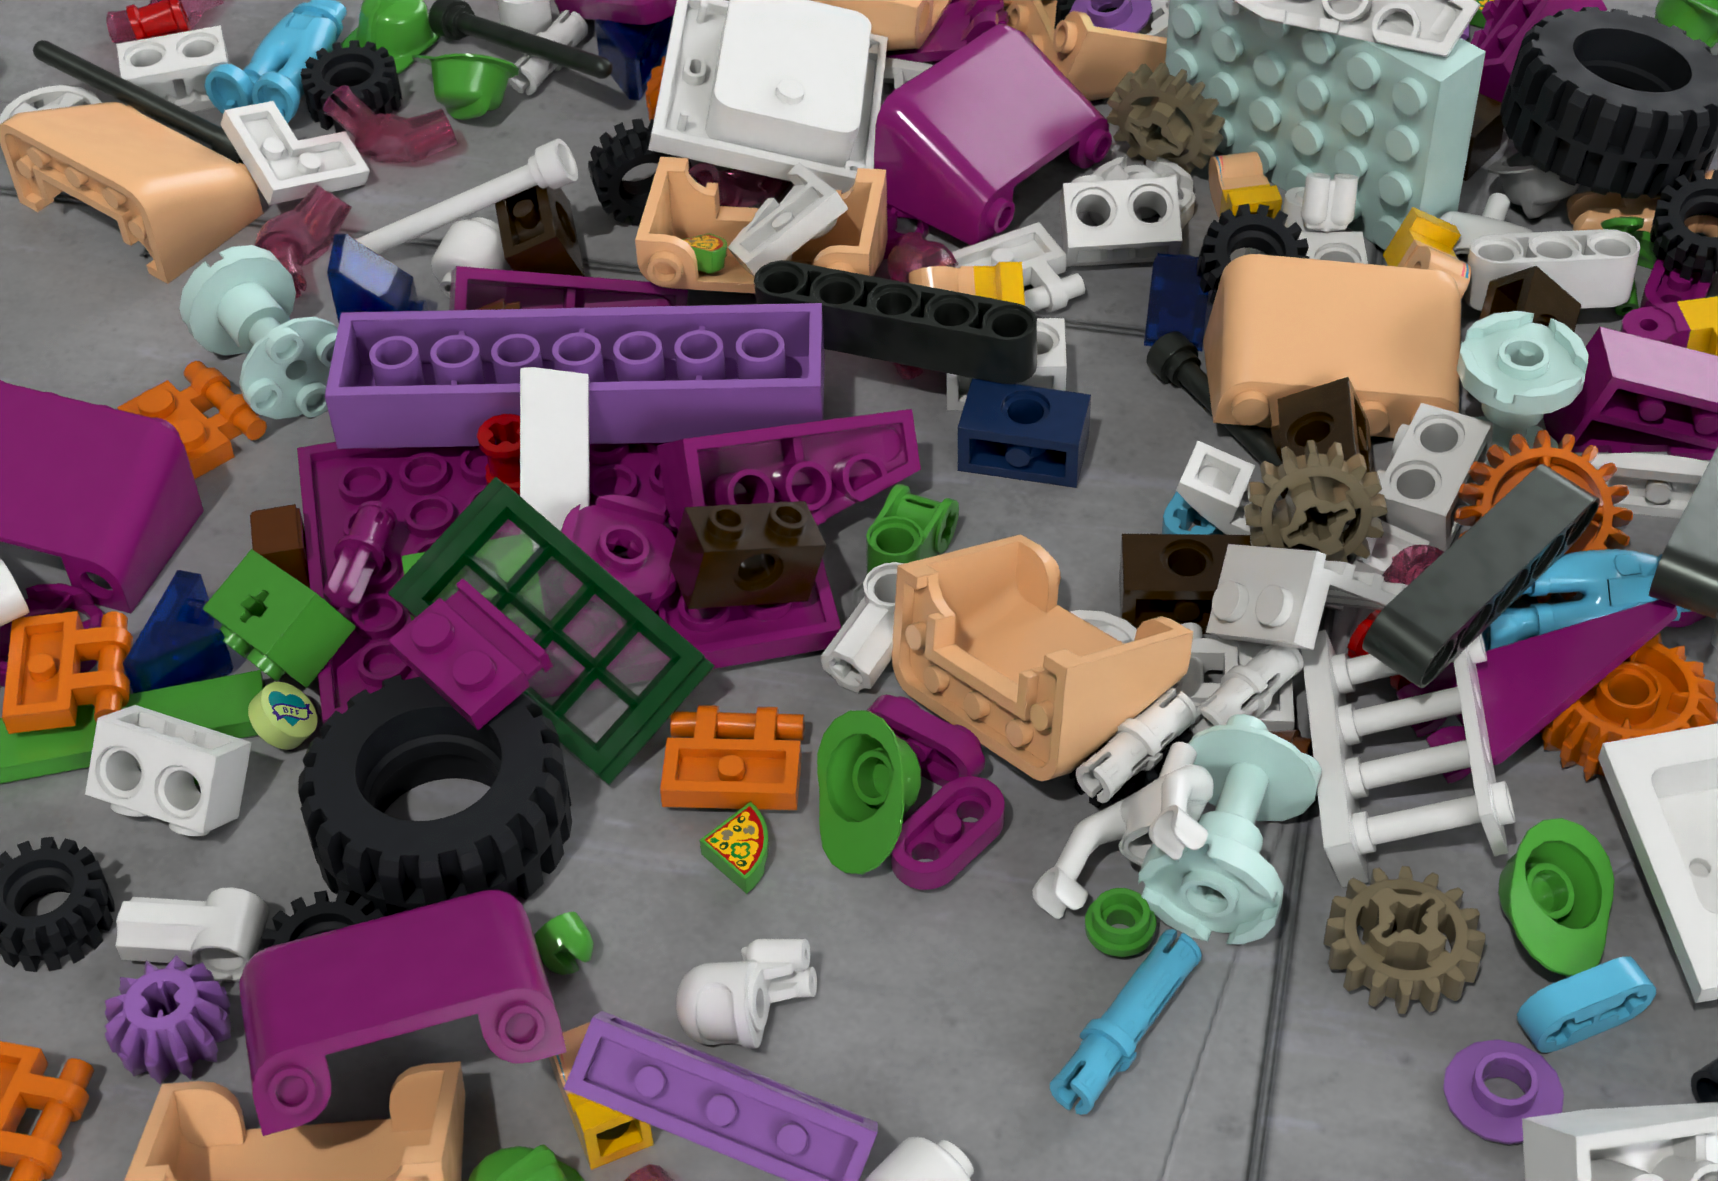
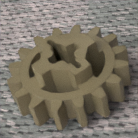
M1160 63L1154 72L1146 64L1140 65L1134 74L1129 71L1117 85L1115 92L1107 102L1113 108L1107 116V122L1120 127L1113 138L1115 141H1127L1130 144L1127 155L1131 158L1140 154L1145 158V166L1146 159L1156 162L1160 157L1176 163L1189 174H1191L1196 166L1202 169L1223 141L1224 136L1219 131L1225 124V118L1212 114L1219 104L1218 100L1213 98L1205 99L1201 95L1206 86L1202 81L1192 86L1186 82V70L1181 69L1176 76H1172L1169 74L1166 63Z
M1307 440L1305 455L1296 457L1294 452L1285 446L1281 448L1283 464L1279 467L1266 461L1260 464L1261 478L1264 483H1248V499L1252 503L1244 506L1246 525L1253 526L1250 529L1253 546L1318 551L1326 554L1325 560L1348 562L1347 556L1351 553L1365 559L1371 555L1366 537L1382 538L1384 530L1381 519L1378 517L1387 514V505L1384 495L1378 494L1382 490L1378 473L1376 471L1365 473L1367 468L1363 455L1358 453L1349 460L1344 461L1341 443L1334 442L1327 454H1318L1315 441ZM1288 487L1286 497L1276 502L1279 495ZM1316 506L1319 512L1314 513L1311 507ZM1353 519L1348 528L1343 531L1345 523Z
M1402 866L1398 879L1389 880L1380 867L1372 870L1370 886L1352 878L1348 881L1346 896H1334L1324 934V945L1331 947L1328 965L1330 969L1341 970L1347 968L1343 986L1347 991L1358 989L1362 985L1369 988L1368 1004L1373 1007L1382 1002L1386 996L1395 999V1006L1400 1014H1406L1410 1000L1418 999L1428 1012L1436 1011L1440 992L1456 1002L1461 998L1464 983H1474L1477 977L1485 943V933L1476 930L1480 917L1478 909H1460L1464 891L1457 887L1445 893L1437 889L1439 875L1433 872L1422 883L1413 880V874L1409 866ZM1359 925L1364 928L1362 940L1365 942L1364 945H1362L1357 934ZM1447 938L1451 947L1450 953L1445 950Z

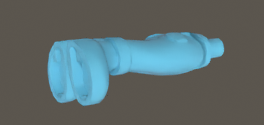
M311 0L309 3L305 2L297 5L292 12H289L264 37L256 48L250 64L243 70L233 64H221L211 70L205 79V89L213 105L223 114L226 109L274 101L288 123L297 113L300 99L304 95L301 70L306 68L305 62L309 57L318 60L316 54L318 50L324 48L328 52L333 51L332 44L337 41L343 30L342 20L347 14L346 7L335 0Z
M1622 549L1589 550L1563 554L1522 595L1528 594L1530 597L1546 596L1548 593L1581 592L1583 595L1582 599L1556 604H1531L1529 608H1507L1482 632L1486 651L1659 600L1650 597L1649 591L1662 554L1656 556ZM1676 606L1678 613H1677V617H1676L1673 621H1679L1681 612H1691V611L1688 610V609H1685V608Z

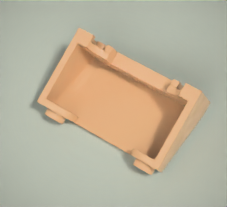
M114 101L21 112L0 124V145L20 203L39 212L54 201V197L64 191L117 220L124 243L132 246L139 241L148 250L153 258V261L146 265L148 273L167 284L263 214L257 191L258 186L244 164L236 163L139 113L132 106H126Z
M660 157L635 238L637 264L642 275L653 284L665 288L755 294L754 277L739 264L728 249V246L740 231L753 220L759 208L720 206L718 183L707 182L706 187L697 183L689 174L688 158ZM858 168L855 183L850 190L843 194L841 190H836L849 209L837 218L835 226L827 234L817 239H810L792 254L790 261L868 276L875 275L883 261L887 244L886 170ZM708 233L725 239L727 241V257L725 258L724 268L712 274L698 271L695 252L682 239Z
M1021 534L897 565L892 666L899 685L911 698L950 724L961 725L969 729L978 738L980 744L1038 781L1050 780L1074 771L1115 736L1120 724L1128 718H1136L1168 689L1178 683L1187 673L1190 663L1193 631L1170 618L1160 616L1143 621L1137 628L1134 641L1122 643L1057 605L1061 576L1056 560L1041 545Z
M461 1061L421 1064L410 1067L398 1075L391 1088L389 1101L391 1118L302 1125L266 1136L262 1135L261 1128L245 1129L240 1103L228 1088L215 1082L206 1081L162 1084L124 1181H461L465 1088Z

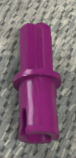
M367 501L362 503L357 510L356 518L348 536L342 537L336 544L334 550L336 562L323 592L330 598L329 604L337 610L342 606L350 609L357 607L371 576L377 574L383 567L385 561L383 549L390 533L394 530L397 518L394 511L387 507L380 523L375 522L376 516L383 504L381 502Z

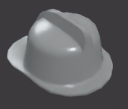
M1515 146L1499 161L1488 166L1489 173L1499 174L1506 196L1510 202L1522 205L1524 213L1529 218H1537L1553 210L1560 200L1577 192L1580 185L1576 183L1575 186L1565 183L1560 180L1559 175L1551 171L1545 173L1534 166L1533 159L1530 156L1523 157L1515 149Z

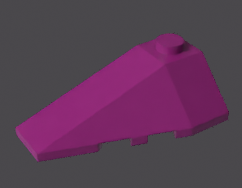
M456 266L451 272L449 310H475L502 298L505 299L506 303L520 301L522 309L687 306L688 289L665 288L648 281Z
M912 409L685 438L657 445L666 508L678 530L685 507L798 501L806 502L818 526L826 522V519L855 503L863 502L921 470Z

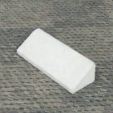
M524 367L520 368V497L560 531L566 516L573 508L581 504L580 511L584 507L590 506L589 375ZM520 529V535L525 534V533ZM531 539L535 553L540 546Z

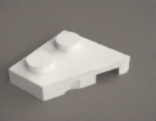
M800 162L787 174L794 186L780 204H778L775 198H767L755 213L753 220L740 231L728 246V249L739 264L753 277H755V273L762 266L770 262L779 260L790 261L792 254L810 239H817L827 234L835 226L837 218L849 209L836 190Z

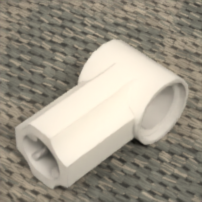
M884 563L874 567L866 575L863 582L864 598L822 653L821 663L823 670L829 673L839 686L859 693L864 688L871 689L892 660L897 565L903 563Z
M233 887L219 888L212 891L207 901L132 897L130 901H123L116 920V948L121 960H147L148 962L170 963L177 955L183 962L192 966L203 962L206 969L212 972L214 980L239 982L245 964L259 950L261 937L269 917V907L256 894Z

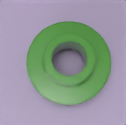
M1127 888L1109 889L1100 894L1086 912L1085 932L1087 938L1095 948L1105 954L1117 957L1138 954L1151 944L1155 936V914L1150 910L1146 899H1143L1142 895L1134 890ZM1123 924L1129 928L1120 929L1112 927V925Z

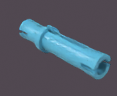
M1165 930L1159 937L1153 950L1138 967L1101 1018L1092 1019L1082 1030L1080 1038L1083 1040L1079 1048L1059 1074L1050 1082L1049 1089L1053 1097L1064 1108L1070 1111L1074 1102L1080 1096L1081 1100L1075 1106L1076 1114L1083 1115L1089 1113L1095 1101L1117 1072L1126 1071L1136 1059L1137 1052H1134L1136 1045L1167 1005L1184 979L1201 961L1202 953L1200 947L1187 934L1182 933L1172 948L1171 944L1177 937V930Z

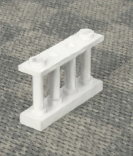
M1326 630L1318 631L1314 649H1301L1304 662L1303 669L1313 758L1319 762L1322 768L1317 785L1323 846L1341 887H1347L1348 881L1352 878L1363 883L1369 882L1366 854L1376 852L1377 844L1476 823H1482L1494 856L1507 854L1508 848L1504 825L1515 823V814L1506 781L1496 783L1476 667L1477 663L1487 661L1482 633L1452 661L1454 662L1458 687L1355 710L1353 704L1347 705L1345 695L1355 691V684L1399 675V673L1370 654L1350 659L1346 653L1336 655ZM1462 714L1466 740L1363 763L1359 756L1353 757L1352 745L1362 743V736ZM1471 767L1475 795L1369 817L1367 811L1360 812L1359 799L1369 797V789Z

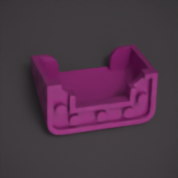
M1001 23L906 82L887 96L881 105L876 120L873 169L886 170L887 204L969 245H973L992 238L996 233L1003 232L1009 226L1015 212V205L1012 201L1014 187L1067 149H1069L1071 163L1080 168L1086 169L1095 163L1101 162L1109 152L1112 135L1109 133L1107 119L1024 32Z
M483 890L268 947L255 953L245 964L239 982L253 1100L263 1136L302 1126L316 1119L326 1108L331 1095V1074L326 1055L475 1014H478L482 1034L489 1049L502 1060L514 1064L530 1063L567 1052L559 1017L530 920L522 903L512 894L501 890Z

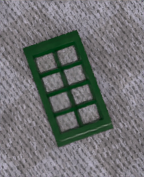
M496 476L388 592L392 599L413 618H416L437 599L441 598L443 601H446L456 593L458 589L455 584L464 579L547 652L553 667L546 673L541 669L528 680L530 687L523 693L530 696L540 705L543 716L552 721L558 733L560 745L607 786L611 785L715 666L705 658V655Z

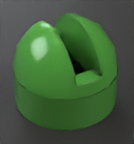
M567 912L551 919L534 934L542 964L554 973L560 975L573 974L579 970L575 959L587 963L592 958L594 947L592 936L576 912Z

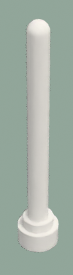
M557 138L537 147L535 155L529 157L527 165L341 245L335 252L336 261L345 267L352 266L536 185L543 189L548 186L554 190L561 188L578 179L575 159L566 143Z

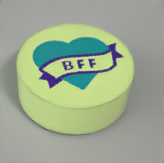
M272 682L266 685L251 700L248 707L249 719L256 733L265 742L280 749L290 750L298 747L317 727V713L310 699L301 690L285 682Z

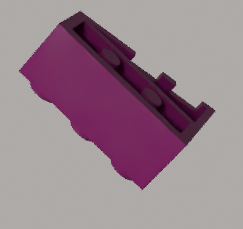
M1494 0L1485 3L1482 14L1486 19L1484 29L1474 32L1471 44L1486 51L1479 93L1502 103L1522 40L1526 32L1548 15L1553 16L1561 10L1570 8L1575 12H1579L1583 7H1598L1600 11H1607L1602 0Z
M1599 326L1585 347L1589 357L1582 391L1571 404L1543 415L1545 428L1549 435L1559 445L1565 434H1572L1575 437V444L1571 450L1573 453H1583L1589 445H1593L1598 448V452H1667V455L1711 460L1718 447V356Z

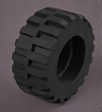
M1583 7L1579 12H1575L1571 8L1561 10L1553 16H1546L1532 26L1522 40L1501 103L1500 113L1508 138L1513 140L1515 149L1523 157L1530 156L1533 159L1534 166L1545 173L1551 171L1559 175L1561 181L1575 186L1577 183L1590 187V192L1606 195L1608 192L1618 193L1621 195V198L1637 199L1641 195H1648L1651 199L1660 198L1662 191L1667 185L1673 188L1675 178L1684 174L1690 183L1693 171L1704 169L1705 175L1709 170L1718 147V55H1712L1710 47L1700 39L1693 40L1686 36V31L1674 25L1668 27L1660 24L1658 19L1643 15L1638 17L1629 15L1626 10L1613 8L1611 11H1600L1598 7Z
M400 674L383 680V688L371 694L364 689L349 699L347 711L343 714L335 711L320 728L322 739L315 737L310 743L303 758L305 768L299 775L298 795L302 805L303 819L322 878L331 892L338 894L339 890L351 892L354 904L363 896L371 901L373 911L379 908L385 917L483 890H501L512 894L515 898L521 896L526 900L544 884L542 872L550 874L556 869L564 855L563 844L570 838L572 827L570 807L572 804L558 733L552 721L543 716L542 707L530 696L522 693L480 730H477L422 678L416 677L402 680ZM458 778L477 781L491 787L473 805L448 817L428 821H410L384 814L388 807L401 795L431 781Z

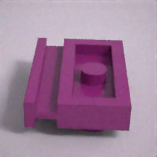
M461 579L455 584L458 589L456 593L446 601H443L441 598L437 599L388 641L395 654L472 726L480 730L530 687L528 680L541 669L546 673L553 665L547 652L466 580Z

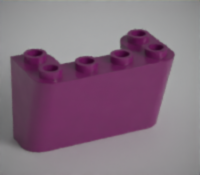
M0 380V542L61 557L71 586L88 592L96 605L131 614L204 512L185 446L177 429L161 418L138 415L113 409L107 405L88 403L59 396L52 392H43L9 384ZM86 572L99 575L110 584L113 590H108L95 584Z

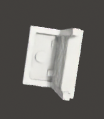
M1228 544L1219 583L1212 599V610L1206 633L1228 640L1313 650L1324 607L1343 611L1344 606L1383 610L1408 585L1383 582L1384 576L1354 571L1355 565L1348 562L1325 560L1326 554L1318 551Z

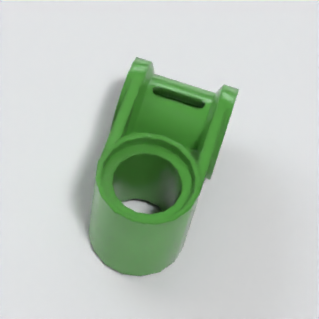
M896 484L891 489L883 509L874 523L868 528L866 534L867 574L874 567L884 563L898 562L905 564L944 553L953 538L959 516V503L957 500L946 498L942 502L912 494L907 485Z

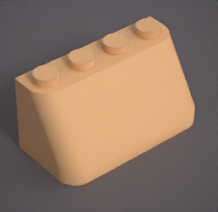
M1249 254L1238 257L1224 268L1203 339L1213 423L1272 428V426L1279 425V398L1349 377L1367 416L1370 436L1395 438L1402 424H1411L1421 403L1459 413L1460 377L1457 373V365L1461 345V300L1457 283L1448 273L1430 269L1262 254Z

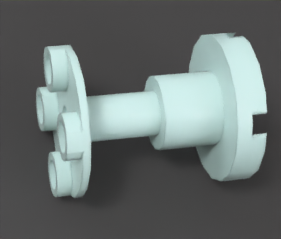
M254 245L234 246L218 252L223 259L217 261L211 267L204 261L193 271L182 290L179 307L182 320L188 326L189 333L207 351L221 355L248 354L243 362L239 380L245 402L255 413L273 419L298 417L302 414L312 418L328 410L325 391L338 328L332 322L317 317L294 318L290 320L289 316L293 311L296 296L293 277L270 251Z
M1523 311L1494 313L1474 322L1467 330L1465 341L1461 343L1457 373L1463 387L1482 403L1481 408L1484 416L1474 418L1493 423L1492 445L1497 444L1509 454V441L1513 435L1521 434L1526 439L1530 449H1532L1535 436L1538 431L1543 430L1541 427L1536 426L1543 418V415L1571 404L1583 389L1589 357L1582 339L1568 326L1550 318L1548 327L1532 323L1534 313ZM1550 436L1551 447L1558 448V443Z
M1236 714L1228 719L1226 725H1215L1196 733L1188 743L1197 753L1194 765L1207 769L1213 778L1214 784L1213 795L1209 803L1216 806L1215 811L1202 814L1198 822L1208 833L1204 846L1197 850H1191L1185 846L1181 858L1173 860L1153 844L1146 852L1139 872V883L1141 881L1145 883L1142 898L1146 899L1150 910L1166 925L1192 938L1204 941L1209 940L1211 931L1229 933L1226 944H1245L1261 939L1275 926L1282 905L1284 886L1275 868L1260 855L1263 837L1255 826V822L1284 821L1303 814L1315 801L1322 769L1315 758L1301 753L1292 743L1269 732L1266 725L1260 719L1246 714Z

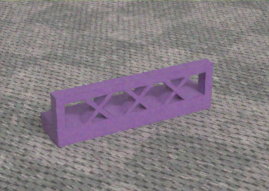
M600 1011L592 1017L564 1086V1090L788 1181H859L878 1133V1122L605 1011Z

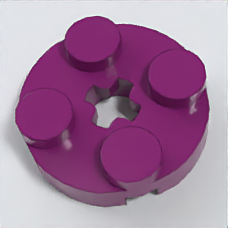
M610 494L599 496L595 505L584 507L580 511L581 504L573 508L566 516L561 532L652 611L656 612L661 602L669 597L678 585L669 566L676 538L672 531L664 525L667 516L657 507L643 500L625 495ZM616 545L627 548V556L631 559L617 557L611 552L615 549ZM557 561L563 572L561 584L573 596L583 583ZM596 594L590 599L594 603L611 608Z

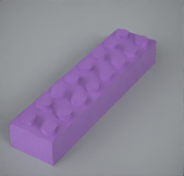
M822 303L341 313L325 391V400L337 449L479 446L477 433L484 421L501 414H516L520 416V368L524 367L589 375V444L669 443L685 438L824 420L825 373Z

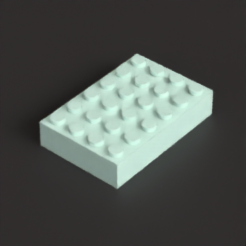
M1170 0L1165 63L1170 75L1176 76L1181 69L1186 70V82L1193 86L1202 81L1206 86L1201 95L1205 99L1213 98L1218 100L1219 104L1212 114L1225 118V124L1219 131L1224 138L1216 149L1224 155L1257 152L1262 163L1264 177L1267 176L1268 181L1286 192L1291 188L1305 187L1308 173L1327 174L1331 176V179H1334L1335 174L1357 176L1358 186L1355 215L1347 228L1352 231H1363L1365 239L1384 250L1390 244L1412 207L1437 218H1440L1446 212L1458 211L1486 51L1459 38L1446 58L1264 20L1233 0Z

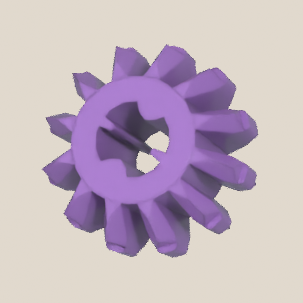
M176 955L165 969H158L146 960L143 976L138 979L120 977L119 991L121 995L105 1000V1015L108 1023L105 1025L107 1030L105 1032L106 1040L113 1053L116 1052L124 1068L130 1071L133 1076L148 1071L150 1077L154 1078L161 1085L172 1070L179 1069V1072L191 1079L193 1063L199 1059L217 1062L218 1047L216 1043L231 1038L230 1030L232 1025L228 1017L230 1014L228 1008L231 1006L227 992L223 986L220 987L219 981L214 980L212 972L206 969L203 962L187 968L186 963Z

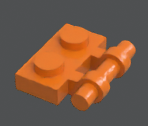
M201 361L191 362L184 370V377L191 383L190 387L179 391L167 380L117 407L118 410L151 418H161L172 424L177 429L185 446L194 479L235 457L230 440L242 433L250 440H257L264 435L267 429L265 421L245 402L243 395L235 394L231 390L229 379L218 369L207 367ZM214 406L219 410V413L210 418L202 414Z
M78 611L20 617L12 621L2 719L8 734L76 726L77 706L92 704L95 706L94 720L96 722L97 718L119 711L127 705L130 697V680L124 674L125 663L130 661L132 657L133 636L127 631L128 618L126 615L117 611L107 612L102 617L101 627L84 629ZM81 661H98V671L80 673Z
M698 705L697 712L675 711L670 720L671 737H667L660 786L662 807L741 809L749 802H752L757 809L797 810L802 760L800 740H804L805 732L804 714H779L778 707H757L756 713L720 712L719 706Z
M0 1041V1165L15 1168L9 1181H43L54 1176L63 1157L62 1151L58 1147L70 1122L78 1121L81 1118L90 1099L86 1088L93 1076L94 1068L88 1062L77 1058H70L66 1061L59 1078L43 1076L48 1062L41 1048ZM27 1108L42 1110L31 1136L15 1133Z

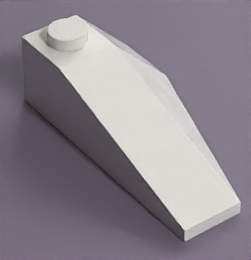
M1233 0L1264 20L1446 58L1480 7V3L1474 0Z
M1718 1102L1586 1109L1522 1118L1525 1181H1718Z

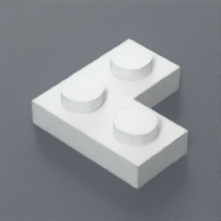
M274 101L224 110L220 125L269 205L366 185L370 169L346 131L297 140Z

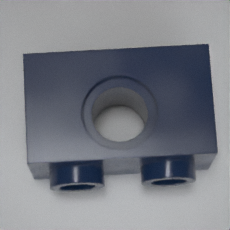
M972 378L958 424V471L1077 488L1089 440L1091 394L1018 384H1001Z

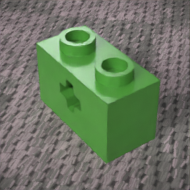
M252 549L202 608L222 625L215 633V636L231 649L249 660L274 681L278 682L286 673L306 688L356 628L354 624L316 592Z

